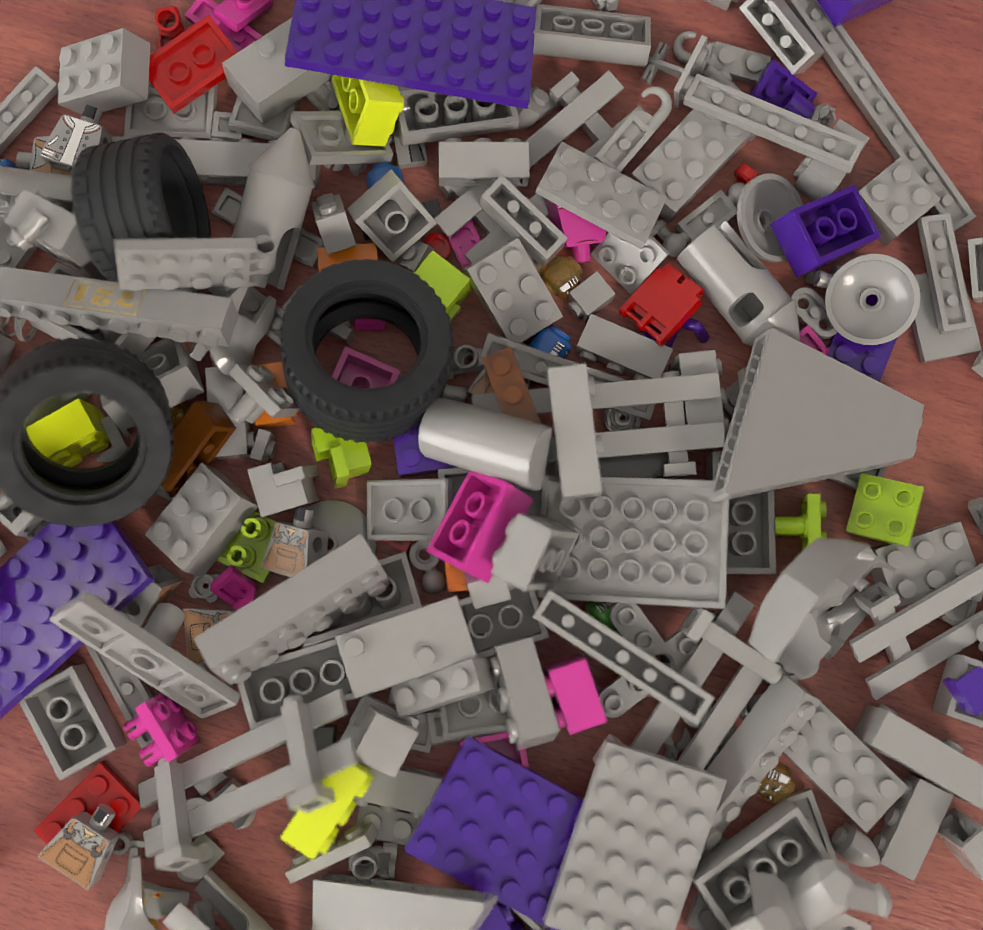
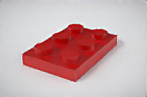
M207 15L150 55L149 81L173 114H175L224 80L226 76L222 62L238 52L211 16Z
M103 761L33 831L48 845L74 816L83 811L93 815L98 806L104 804L116 812L108 827L118 833L142 809L140 807V798Z

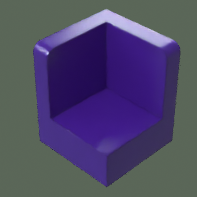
M975 666L958 679L947 677L943 680V683L963 712L973 715H979L983 712L982 667Z

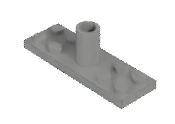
M85 591L55 609L49 619L201 719L237 705L240 693L232 689L229 683L217 679L208 673L204 666L193 663L171 648L185 619L183 611L172 604H157L143 629L132 622L125 613L116 611L105 604L100 596Z

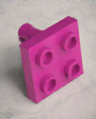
M163 693L134 708L138 715L123 724L125 732L135 726L137 727L134 731L127 734L131 740H136L147 731L153 738V743L139 751L141 759L153 753L151 757L143 761L148 767L153 766L154 763L163 757L168 763L199 742L197 730L194 724L185 718L181 711V705Z

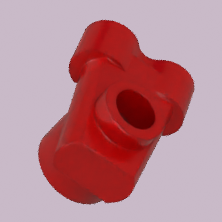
M175 6L156 10L155 22L159 30V40L156 41L157 50L184 32L179 10ZM175 22L172 27L167 28L168 23Z

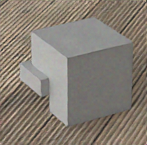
M280 462L277 464L268 463L247 470L261 517L319 501L313 481L314 477L319 476L316 465L300 466L286 471L284 462Z
M368 694L363 695L340 741L348 737L353 738L358 762L395 778L419 734L416 727L420 721L413 715L398 717L396 707Z

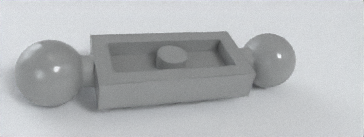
M741 182L733 184L728 189L727 196L722 190H719L681 220L675 227L680 234L672 233L663 242V247L669 252L668 255L678 257L687 247V243L690 244L712 225H715L718 229L723 222H729L737 215V208L735 206L738 205L740 193L746 184Z

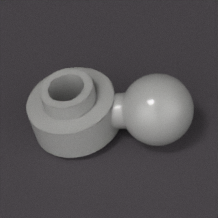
M417 541L410 549V561L416 568L425 572L422 578L423 588L429 593H439L446 584L444 574L435 568L439 558L431 554L429 559H422L420 557V550L427 549L431 541Z

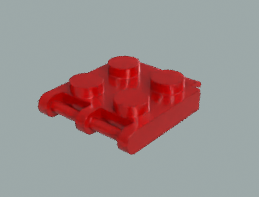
M668 263L662 270L657 267L622 305L619 314L623 317L628 316L637 324V328L640 331L648 332L656 339V344L662 347L702 305L700 298L705 291ZM632 311L636 312L642 319L637 317ZM650 325L655 327L661 334L657 333L654 329H652Z

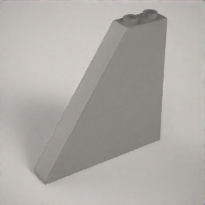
M771 327L754 340L709 500L718 502L893 466L911 459L917 450L916 441L923 422L924 404Z
M328 873L313 880L312 930H478L497 903L498 894L376 878L360 880L353 875Z

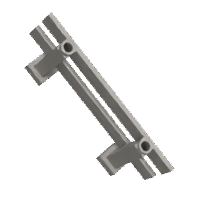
M609 70L583 93H580L577 89L579 79L572 71L550 89L549 99L556 105L555 108L561 104L564 109L525 141L529 142V170L579 127L595 143L584 152V154L594 158L631 115V113L628 114L616 126L611 128L598 113L601 108L624 89ZM639 105V106H638L637 108H635L632 112L638 111V110H642V111H644V110H643V108ZM440 186V192L447 200L452 196L456 198V201L434 218L447 237L450 238L472 218L487 234L484 239L465 254L470 263L513 239L480 207L481 195L490 186ZM535 194L529 199L546 217L549 215L545 198Z
M674 371L661 373V378L594 384L596 395L590 396L592 409L663 403L665 427L595 433V436H602L604 454L598 455V458L667 452L668 464L662 466L663 479L690 477L696 475L695 462H688L687 450L721 448L725 445L723 422L685 425L683 401L721 398L719 373L680 376L679 372ZM550 388L528 390L537 414L553 413ZM495 393L472 395L473 406L503 414ZM556 436L550 439L546 462L558 461ZM510 483L512 486L516 487L520 491L532 490L526 487Z
M983 563L898 613L894 609L895 606L901 603L898 594L881 581L854 596L857 605L871 616L875 625L849 641L856 660L861 663L885 649L890 661L888 666L865 678L870 693L875 700L904 683L913 680L916 676L978 641L976 630L979 625L983 624V610L913 651L910 649L906 636L982 592Z
M732 591L726 600V609H720L715 618L713 614L704 608L693 607L679 627L681 632L695 642H698L678 674L699 688L723 652L741 663V666L677 761L699 769L705 768L762 680L765 679L775 684L783 674V668L775 663L772 664L754 647L751 648L735 637V634L755 606L735 591ZM659 701L630 747L656 755L682 715ZM610 733L606 738L622 744L620 739ZM602 745L593 757L595 765L597 763Z
M337 689L308 704L303 702L302 696L287 697L283 701L284 706L280 707L281 717L182 764L177 763V758L168 763L164 757L157 761L158 766L154 768L155 776L138 784L140 807L145 809L156 803L159 805L161 824L143 832L146 857L155 855L156 869L178 872L203 861L202 848L192 846V838L287 796L289 809L305 813H311L335 802L334 789L323 786L322 779L358 764L353 738L348 737L317 752L313 730L347 714L343 690ZM287 742L290 765L187 812L186 789Z

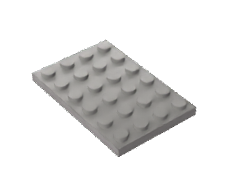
M544 475L541 494V516L549 517L579 532V535L554 589L537 590V598H545L549 590H552L565 600L726 609L729 499L718 502L709 500L714 481L600 477L602 496L564 500L561 477Z
M605 739L546 912L543 916L544 925L559 930H675L727 782L725 777Z

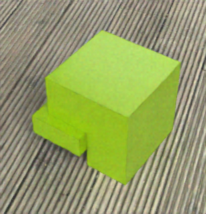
M432 250L414 274L425 280L435 290V294L442 299V304L446 306V313L449 314L451 323L461 311L460 304L471 292L470 278Z
M312 428L311 443L316 462L328 460L335 489L345 487L349 478L369 473L372 463L365 442L345 441L342 438L333 437L331 433L323 432L321 428Z

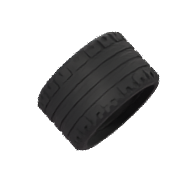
M158 132L90 146L83 149L79 154L71 179L74 214L85 248L97 269L107 280L119 283L115 240L211 238L208 208L197 172L184 148L168 134Z

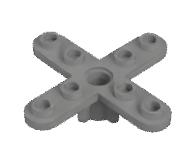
M615 602L609 612L613 626L623 638L652 657L662 654L663 659L661 663L676 673H679L698 642H695L680 630L664 641L636 604ZM708 611V612H710L711 614L714 615V618H715L716 615L718 614V613H716V612H714V611ZM621 675L607 684L598 693L604 714L610 718L622 715L648 695L647 692ZM711 705L709 706L698 725H695L683 716L681 718L689 726L700 728L712 707Z

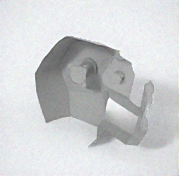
M817 538L782 572L761 604L748 643L772 664L778 660L803 680L823 657L827 660L832 658L868 615L857 605L854 596L869 588V582L865 578L871 570L882 567L895 572L896 569L879 559L869 545L840 538ZM855 589L859 590V591H857L856 593H854L852 596H850V595L854 592ZM836 606V607H835L834 609H832L831 611H826V610H828L830 607Z
M836 859L815 863L790 886L773 875L749 871L755 917L729 930H872L870 921L865 923L843 912L850 908L887 918L892 909L890 892L880 883L873 884L851 873L848 864Z

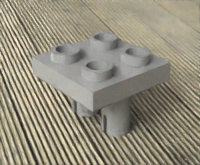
M236 364L229 372L245 392L227 412L235 422L243 424L246 420L249 423H254L264 411L272 418L293 417L298 412L299 407L294 404L289 390L285 387L280 388L273 381L275 376L262 365L259 367L251 364Z

